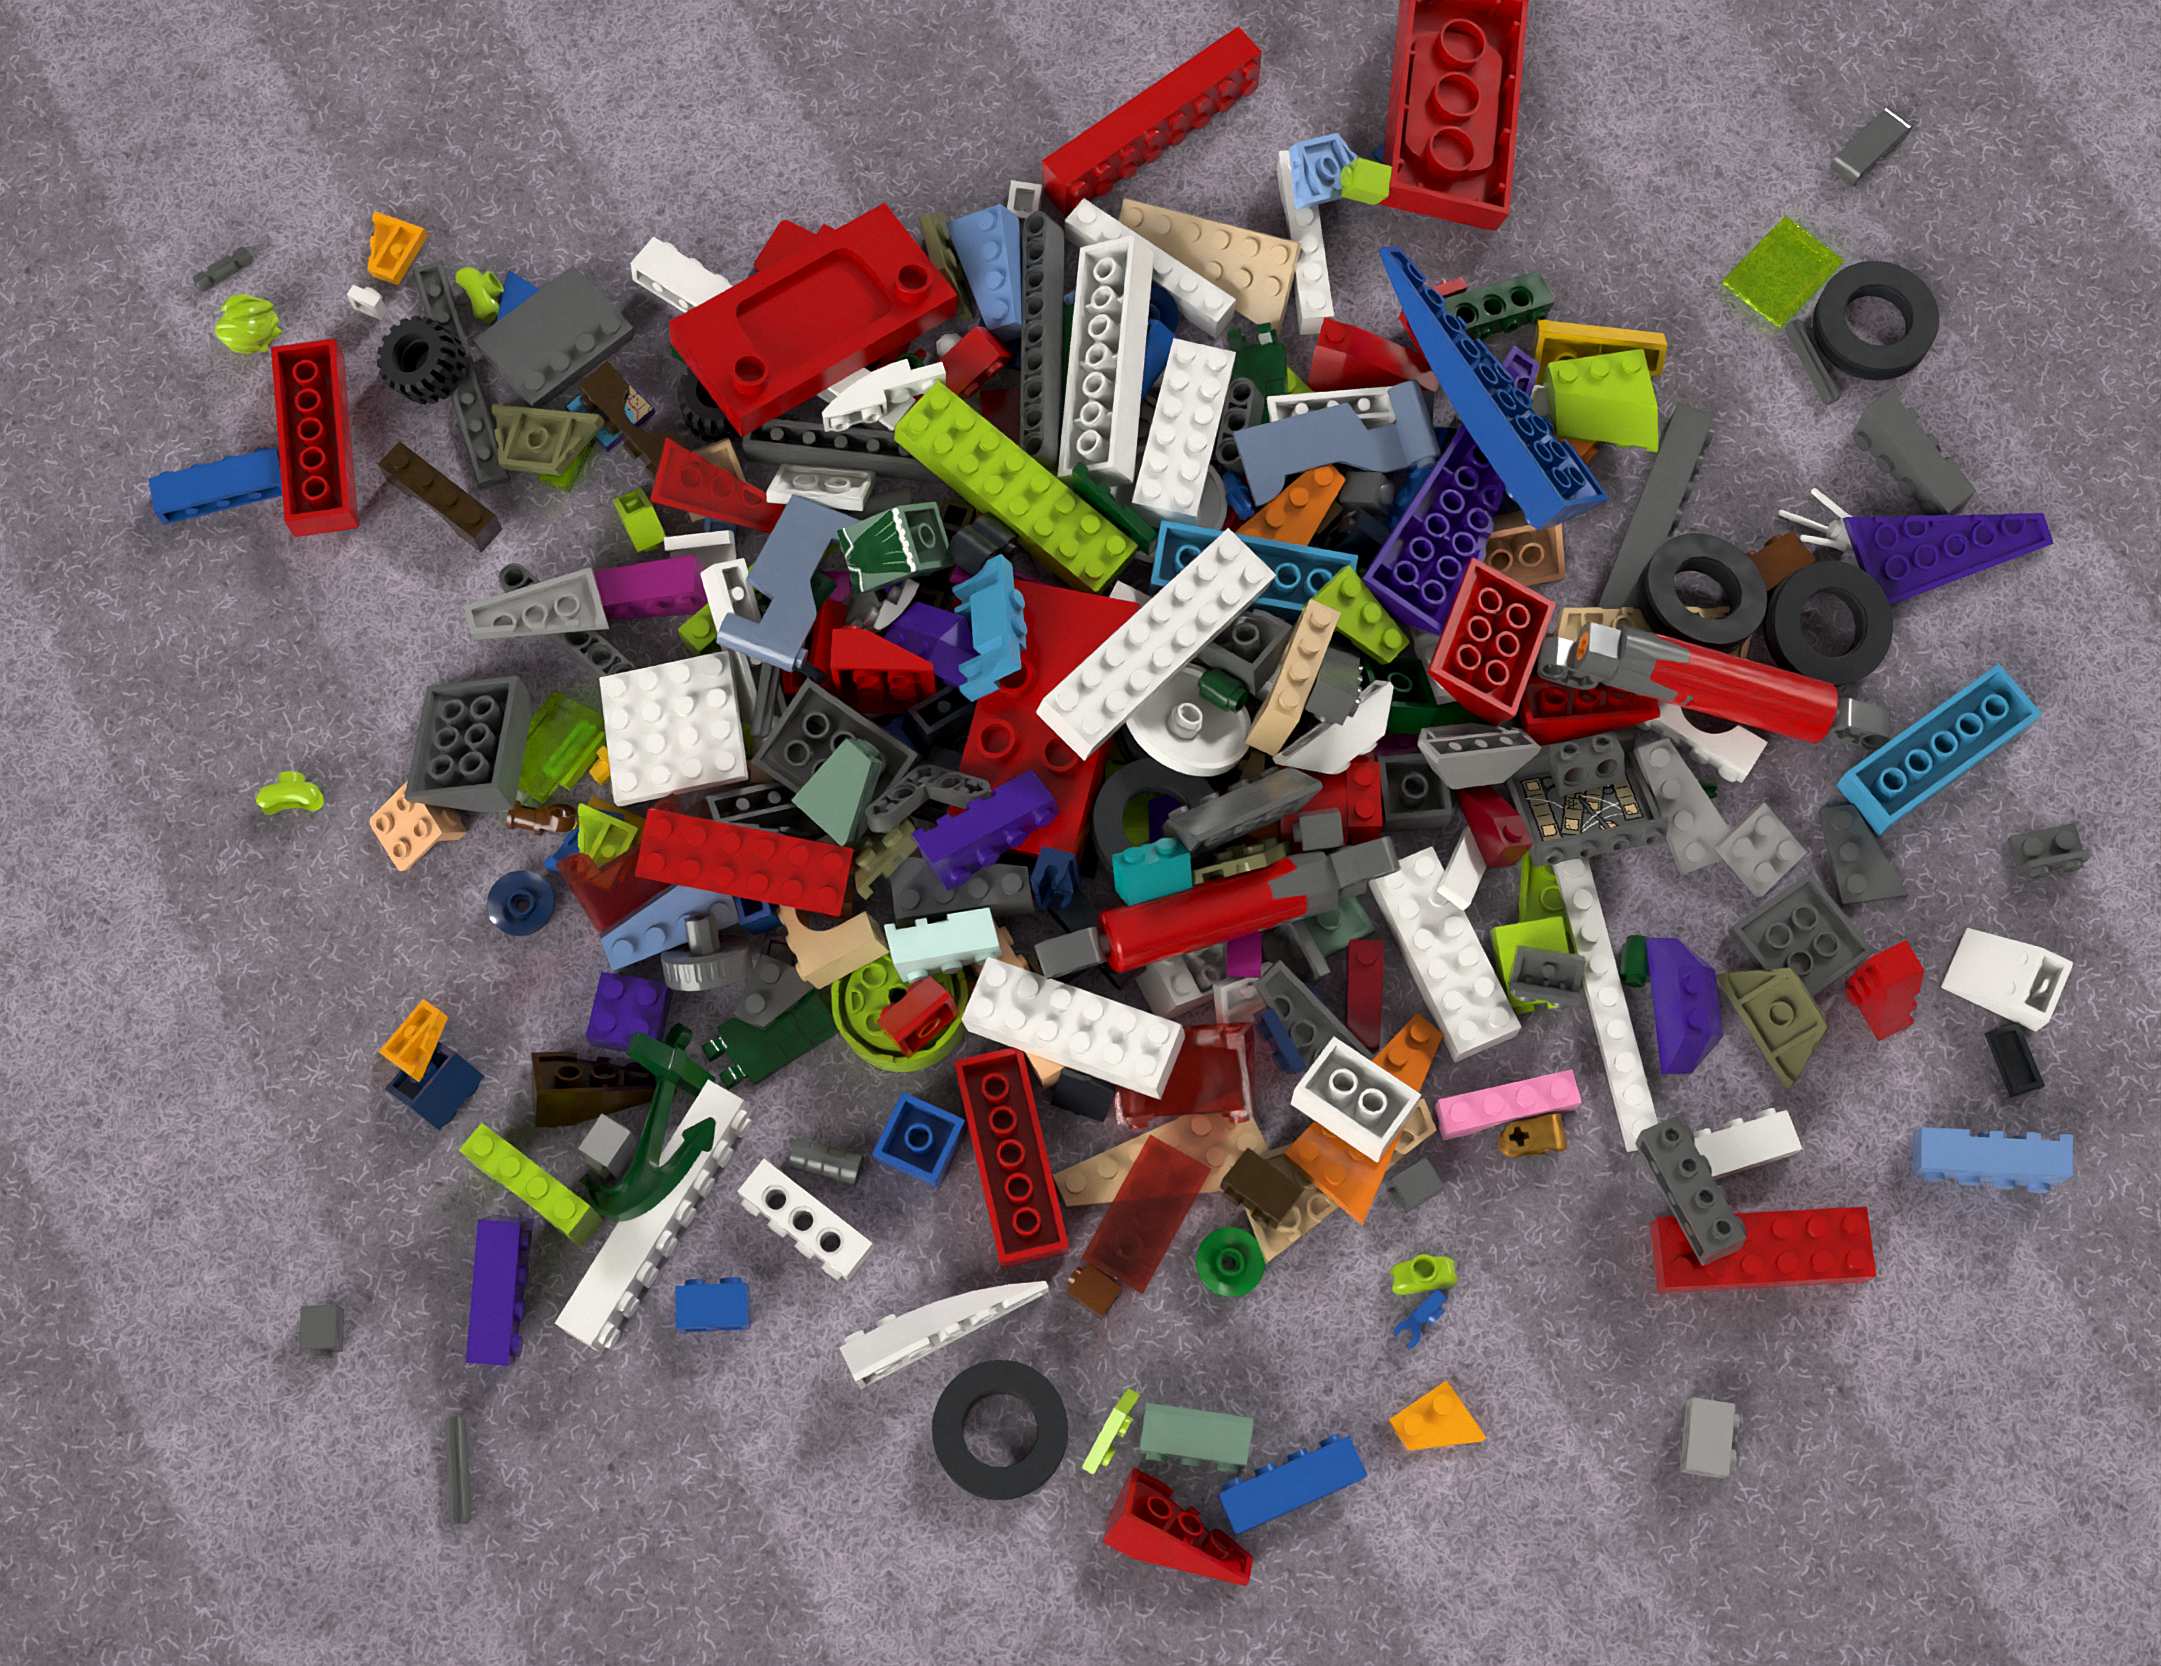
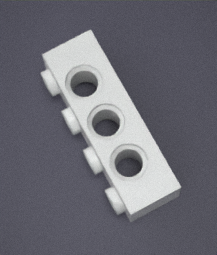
M765 1159L761 1161L737 1191L740 1197L744 1199L740 1203L742 1207L755 1217L761 1212L771 1220L767 1224L771 1230L782 1238L789 1234L797 1241L794 1247L809 1259L813 1255L817 1256L824 1262L821 1268L837 1281L842 1276L849 1282L875 1249L871 1241ZM782 1194L786 1196V1203L782 1208L774 1210L768 1207L769 1199L773 1195ZM802 1215H809L813 1218L812 1226L805 1231L797 1230L795 1228L796 1220ZM829 1236H836L841 1240L839 1248L834 1252H826L822 1249L823 1241Z

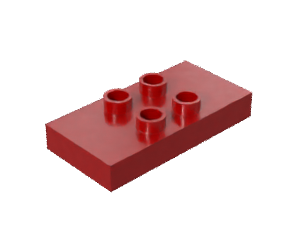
M1014 579V590L1017 589L1025 601L1023 616L1027 626V634H1025L1026 650L1020 652L1021 669L1000 678L999 690L978 699L958 772L988 781L993 792L995 788L1032 769L1055 798L1060 814L1055 817L1051 824L1038 828L1028 835L1021 845L1011 847L1004 854L1037 861L1042 846L1075 854L1079 870L1090 829L1091 811L1100 791L1114 734L1084 761L1036 714V711L1043 698L1136 614L1141 607L1136 602ZM949 805L947 814L954 818L963 813L965 809Z

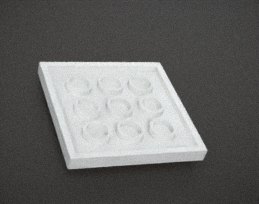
M728 650L599 678L614 803L618 807L748 780L732 654Z

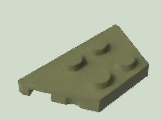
M930 212L920 216L919 221L930 261L956 292L959 318L961 321L973 318L972 308L964 283L967 277L961 262L958 261L956 249L945 224L948 222L945 212Z
M493 404L491 408L497 422V429L494 431L496 441L499 444L497 451L499 464L505 470L561 476L605 422L598 414Z
M907 816L897 826L885 832H873L869 829L863 838H859V841L854 846H851L854 848L852 859L856 890L865 900L873 893L869 885L882 873L885 877H889L898 868L900 863L908 858L918 847L911 833L915 832V827L910 816Z
M1270 837L1256 841L1257 844L1246 845V843H1240L1226 847V850L1212 854L1213 860L1191 870L1193 885L1199 884L1211 877L1220 875L1226 877L1266 867L1293 853L1290 840L1277 841L1276 837Z
M1794 968L1727 972L1716 975V979L1785 1088L1788 1089L1793 1086L1830 1027Z

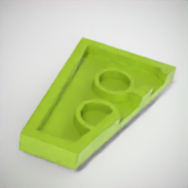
M1350 565L1343 567L1311 598L1341 612L1334 632L1338 631L1349 638L1354 646L1382 665L1390 663L1410 643L1409 639Z

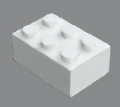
M1333 1037L1294 1089L1291 1105L1378 1163L1416 1111L1421 1094L1336 1037Z

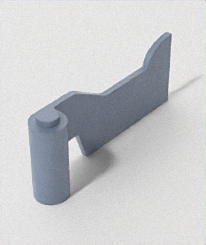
M1419 381L1403 382L1387 390L1397 421L1394 424L1367 430L1347 402L1233 432L1255 507L1268 503L1279 494L1284 486V476L1334 463H1343L1370 472H1381L1382 474L1415 465L1418 466V469L1435 465L1437 463L1436 458L1442 454Z
M792 494L746 579L749 584L772 600L760 623L728 612L720 626L716 643L791 673L794 672L796 667L802 669L808 655V650L804 649L805 640L817 615L810 580L830 543L840 544L837 531L860 522V520Z

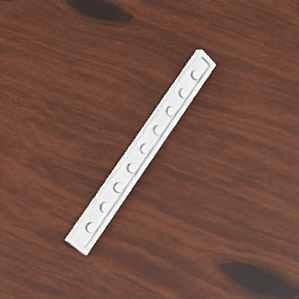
M1588 858L1563 861L1552 865L1560 889L1561 901L1564 904L1563 908L1567 924L1570 927L1575 954L1585 956L1586 959L1582 981L1627 1152L1636 1151L1638 1148L1635 1143L1640 1132L1658 1124Z

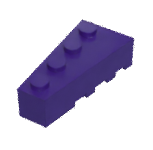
M1031 769L995 788L992 792V797L988 800L976 798L966 804L965 811L960 815L951 818L947 814L936 820L937 827L926 833L920 828L911 833L927 865L945 889L950 891L954 887L964 885L971 875L982 867L994 864L999 856L1011 847L1021 845L1027 839V836L1038 828L1051 824L1055 817L1060 814L1055 798Z
M491 1215L478 1219L465 1363L509 1366L515 1362V1357H520L523 1338L519 1336L520 1321L524 1320L526 1302L523 1298L529 1276L528 1262L534 1218Z

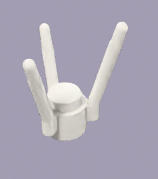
M1813 488L1811 493L1837 514L1841 520H1833L1829 527L1784 510L1778 511V515L1825 533L1826 537L1829 538L1801 535V541L1833 547L1843 552L1846 549H1853L1842 519L1853 516L1843 511L1818 489Z

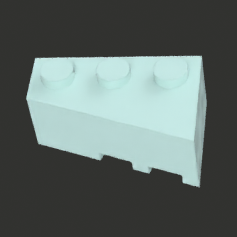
M990 908L947 914V920L928 924L926 918L915 920V927L897 930L895 923L884 925L893 964L902 981H909L912 984L918 979L924 980L929 975L940 972L945 975L954 974L963 969L962 966L973 963L980 966L985 964L987 957L996 959V957L1002 956Z

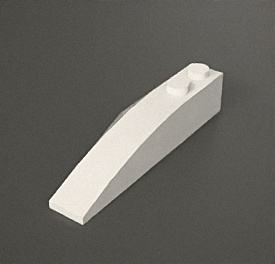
M1046 1281L997 1286L936 1301L897 1318L895 1314H891L876 1322V1329L864 1334L863 1330H860L844 1339L846 1344L839 1348L855 1382L861 1390L1048 1293L1049 1287Z

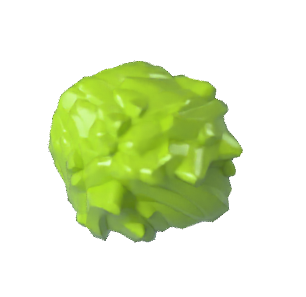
M249 294L232 295L226 299L221 306V310L225 311V313L214 326L215 335L230 350L249 355L256 351L266 352L272 340L282 334V330L278 328L279 318L277 314L271 311L274 305L267 300L256 298Z

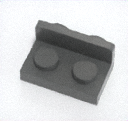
M2075 823L2012 835L2008 838L2019 876L2030 874L2032 879L2046 877L2052 874L2051 870L2063 868L2065 873L2079 870L2084 867L2083 863L2093 856L2091 849L2083 850Z

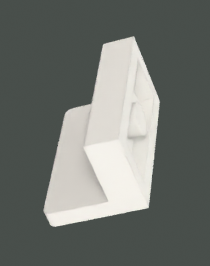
M729 530L664 537L665 551L670 552V558L694 554L707 568L714 564L736 560L734 533Z

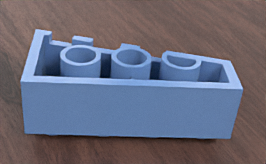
M998 204L946 222L945 224L988 331L1005 342L1020 338L1022 330L1023 250L1018 216L1003 205Z
M675 884L660 891L639 908L634 909L599 933L600 941L612 971L687 943L684 919L692 914L702 912L714 913L717 931L739 923L732 896Z
M1921 1127L1913 1133L1912 1174L1923 1175V1180L1927 1182H1943L1945 1178L1958 1179V1184L1965 1186H1977L1980 1184V1181L1992 1182L1993 1188L2008 1190L2014 1189V1185L2027 1186V1191L2032 1193H2048L2049 1188L2051 1189L2073 1177V1135L2060 1134L2059 1139L2053 1141L2041 1140V1133L2026 1132V1135L2006 1138L2004 1131L1990 1130L1979 1132L1977 1137L1971 1136V1130Z

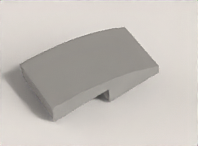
M908 578L899 587L894 585L887 598L876 608L871 607L866 613L863 620V625L866 626L865 630L877 635L885 629L908 606L919 584Z

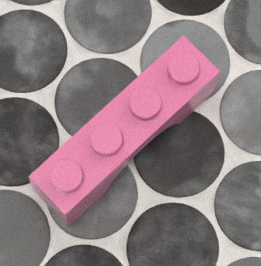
M1571 1069L1439 1099L1434 1110L1442 1140L1444 1141L1475 1134L1489 1127L1513 1120L1575 1111L1582 1101L1573 1070Z

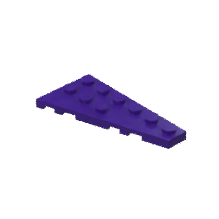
M2044 513L1842 518L1859 568L1868 573L1880 585L1890 605L2054 544Z

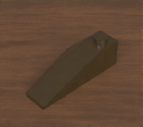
M574 1052L531 1053L535 1127L555 1128L558 1126H572L598 1118L601 1114H612L651 1102L657 1086L656 1075L638 1062H630L623 1067L609 1063V1058L598 1056L596 1061L577 1059L578 1053ZM675 1087L673 1095L677 1093V1087Z

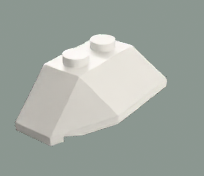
M1393 386L1268 396L1267 404L1270 422L1348 402L1367 430L1393 424L1396 418L1387 390Z
M1374 681L1360 693L1358 698L1361 701L1353 718L1347 716L1343 726L1337 723L1331 725L1320 722L1282 752L1272 758L1275 764L1328 774H1339L1345 771L1351 765L1350 761L1353 758L1373 750L1377 745L1376 741L1385 735L1394 688L1391 682Z

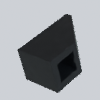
M1360 508L1352 516L1343 518L1338 528L1331 534L1322 536L1315 548L1358 555L1356 568H1367L1389 535V529Z

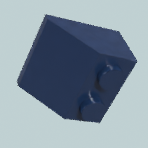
M438 1041L420 1082L403 1070H400L385 1090L440 1131L444 1125L454 1119L457 1109L466 1098L472 1096L477 1091L480 1081L485 1076L456 1052Z

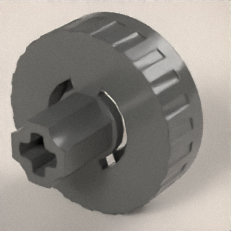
M702 912L685 918L688 942L668 949L661 955L666 986L680 991H699L726 986L746 978L754 969L748 939L733 935H718L714 913Z

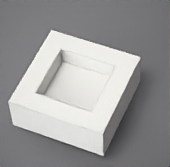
M352 285L347 293L353 308L378 320H382L387 312L382 296L372 288L365 287V289Z

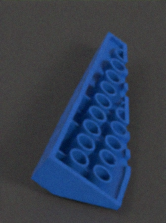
M1399 246L1382 247L1379 250V254L1403 312L1430 367L1465 427L1506 485L1505 490L1514 501H1517L1524 511V518L1528 524L1536 528V530L1553 528L1606 503L1609 497L1572 445L1566 439L1562 442L1557 439L1551 432L1555 427L1547 417L1541 418L1532 410L1531 406L1534 401L1526 392L1512 387L1513 377L1479 338L1473 342L1464 331L1468 325L1460 316L1455 318L1444 308L1446 300L1439 292L1423 284L1427 278Z

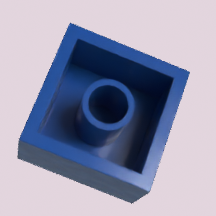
M902 1092L872 1155L878 1163L939 1190L968 1130V1125L964 1119Z

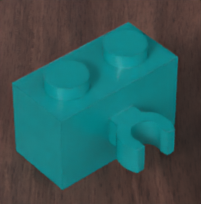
M1176 837L1162 838L1155 843L1142 844L1141 847H1131L1125 849L1124 852L1112 855L1115 891L1129 907L1193 888L1190 852Z

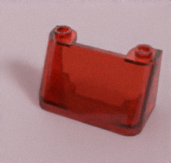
M674 793L661 799L652 807L686 815ZM641 842L599 868L594 860L584 853L571 854L555 864L589 921L600 933L634 909L649 901L651 897L672 885L670 883L634 877Z
M1228 1022L1182 1026L1185 1039L1160 1100L1112 1083V1085L1117 1086L1113 1096L1117 1125L1127 1124L1128 1129H1142L1148 1127L1149 1121L1160 1116L1221 1113L1222 1117L1229 1118L1230 1123L1249 1121L1250 1117H1253L1256 1113L1255 1037L1253 1023Z

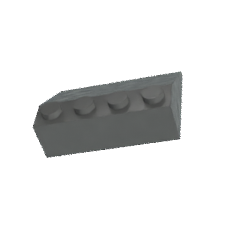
M571 266L473 339V343L528 408L541 409L633 339V327L610 300L574 266Z
M518 676L427 686L404 797L407 802L483 813L514 809L534 696Z
M807 678L751 762L797 794L846 738L853 740L859 738L862 741L865 739L880 752L877 758L883 763L870 803L872 804L910 771L915 769L924 755L823 685H818L810 678ZM865 819L860 838H863L869 830L867 819Z
M1275 766L1259 774L1261 779L1253 783H1249L1248 779L1242 780L1229 787L1231 792L1219 797L1218 793L1215 792L1200 799V806L1190 810L1187 806H1183L1168 814L1170 819L1162 827L1167 838L1176 837L1190 852L1191 859L1300 811L1323 786L1319 780L1293 767L1279 770L1278 766Z

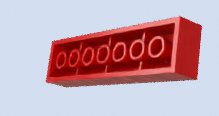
M1239 26L1044 158L1042 160L1043 192L1065 217L1071 214L1083 198L1090 201L1097 195L1100 197L1106 195L1113 188V184L1120 179L1127 180L1131 178L1139 166L1145 162L1152 163L1157 160L1165 148L1170 145H1179L1185 139L1187 133L1195 128L1200 130L1205 127L1213 115L1218 112L1225 113L1233 106L1234 101L1242 95L1248 97L1254 93L1259 84L1262 51Z

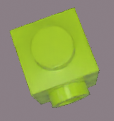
M1359 157L1344 166L1339 178V183L1342 185L1341 197L1371 205L1378 204L1388 197L1392 166Z

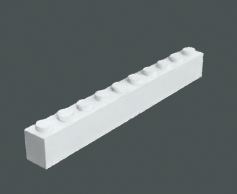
M655 237L647 243L631 262L633 281L684 313L732 287L722 275L711 273L696 259L687 258L679 253L672 244L668 242L663 243ZM862 368L820 392L817 396L830 404L846 388L871 372ZM911 396L902 403L889 402L887 403V416H883L879 421L873 423L861 422V424L871 430L895 433V425L915 405L916 400Z

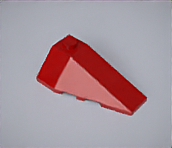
M1324 318L1306 383L1312 391L1328 392L1389 387L1407 381L1418 380L1421 391H1434V394H1436L1439 381L1421 354L1357 326Z
M1538 674L1530 675L1519 704L1521 727L1539 746L1616 731L1660 717V709L1655 699L1612 686L1597 685L1595 688L1588 690L1576 689L1545 680Z
M1133 1467L1108 1517L1103 1543L1133 1559L1246 1586L1250 1581L1253 1556L1221 1529H1213L1210 1532L1198 1518L1200 1514L1198 1510L1192 1505L1187 1511L1183 1510L1169 1498L1174 1492L1169 1486Z

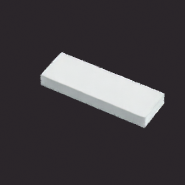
M1469 825L1463 830L1436 890L1463 911L1471 904L1486 869L1485 862Z

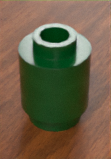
M1218 667L1211 671L1206 670L1197 684L1200 688L1199 696L1225 712L1238 713L1249 697V690L1244 688V683Z
M1630 935L1626 937V943L1622 944L1619 978L1625 980V985L1642 988L1645 987V983L1651 982L1646 939L1650 937Z

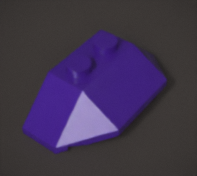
M917 601L897 617L886 628L882 638L933 663L935 681L959 689L968 680L959 671L958 665L981 655L973 648L972 627L966 617Z
M1647 938L1646 945L1661 1075L1689 1074L1698 1067L1723 1037L1715 977L1716 972L1711 965L1677 938Z

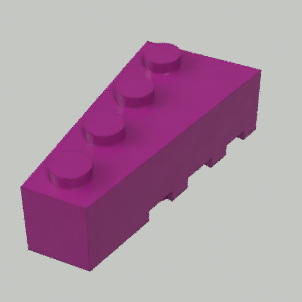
M694 554L593 571L607 620L695 615L708 604L700 575L707 567Z

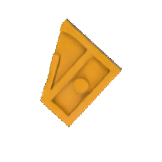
M375 211L372 216V220L375 223L374 236L370 237L371 255L368 259V271L372 277L398 286L429 235L422 227Z
M422 999L378 1052L409 1076L420 1082L448 1017L432 1004Z
M1447 1380L1388 1420L1408 1451L1478 1443L1486 1439V1436Z

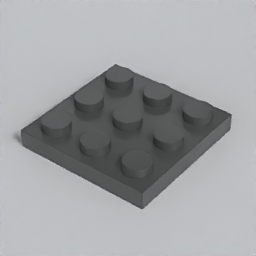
M1811 872L1739 921L1729 930L1759 970L1793 967L1812 997L1875 952Z

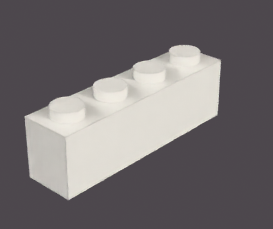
M1770 1108L1755 1114L1756 1119L1744 1123L1742 1118H1738L1722 1125L1723 1130L1711 1133L1710 1128L1694 1132V1145L1699 1154L1704 1155L1708 1159L1712 1168L1711 1175L1713 1179L1717 1180L1797 1154L1802 1149L1788 1111L1784 1110L1776 1113L1774 1108Z

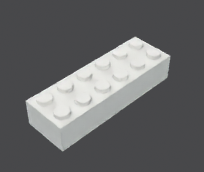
M1173 338L1131 509L1152 527L1160 528L1162 520L1195 526L1236 352Z
M1431 846L1399 860L1400 871L1368 881V885L1437 1028L1443 1033L1442 1038L1454 1063L1516 1037L1521 1029V1025L1465 912L1436 891L1445 871L1433 847Z
M987 957L961 1019L969 1032L1159 1100L1162 1097L1185 1039L1182 1024L1053 979L1045 980V977L990 957Z

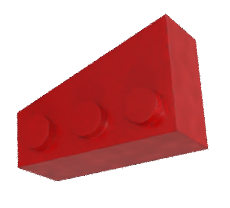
M1907 940L1870 957L1844 983L1847 987L1845 988V995L1851 1005L1858 1006L1878 1042L1914 1024V1019L1910 1016V1012L1917 1009V1002L1913 1000V997L1920 993L1924 969Z

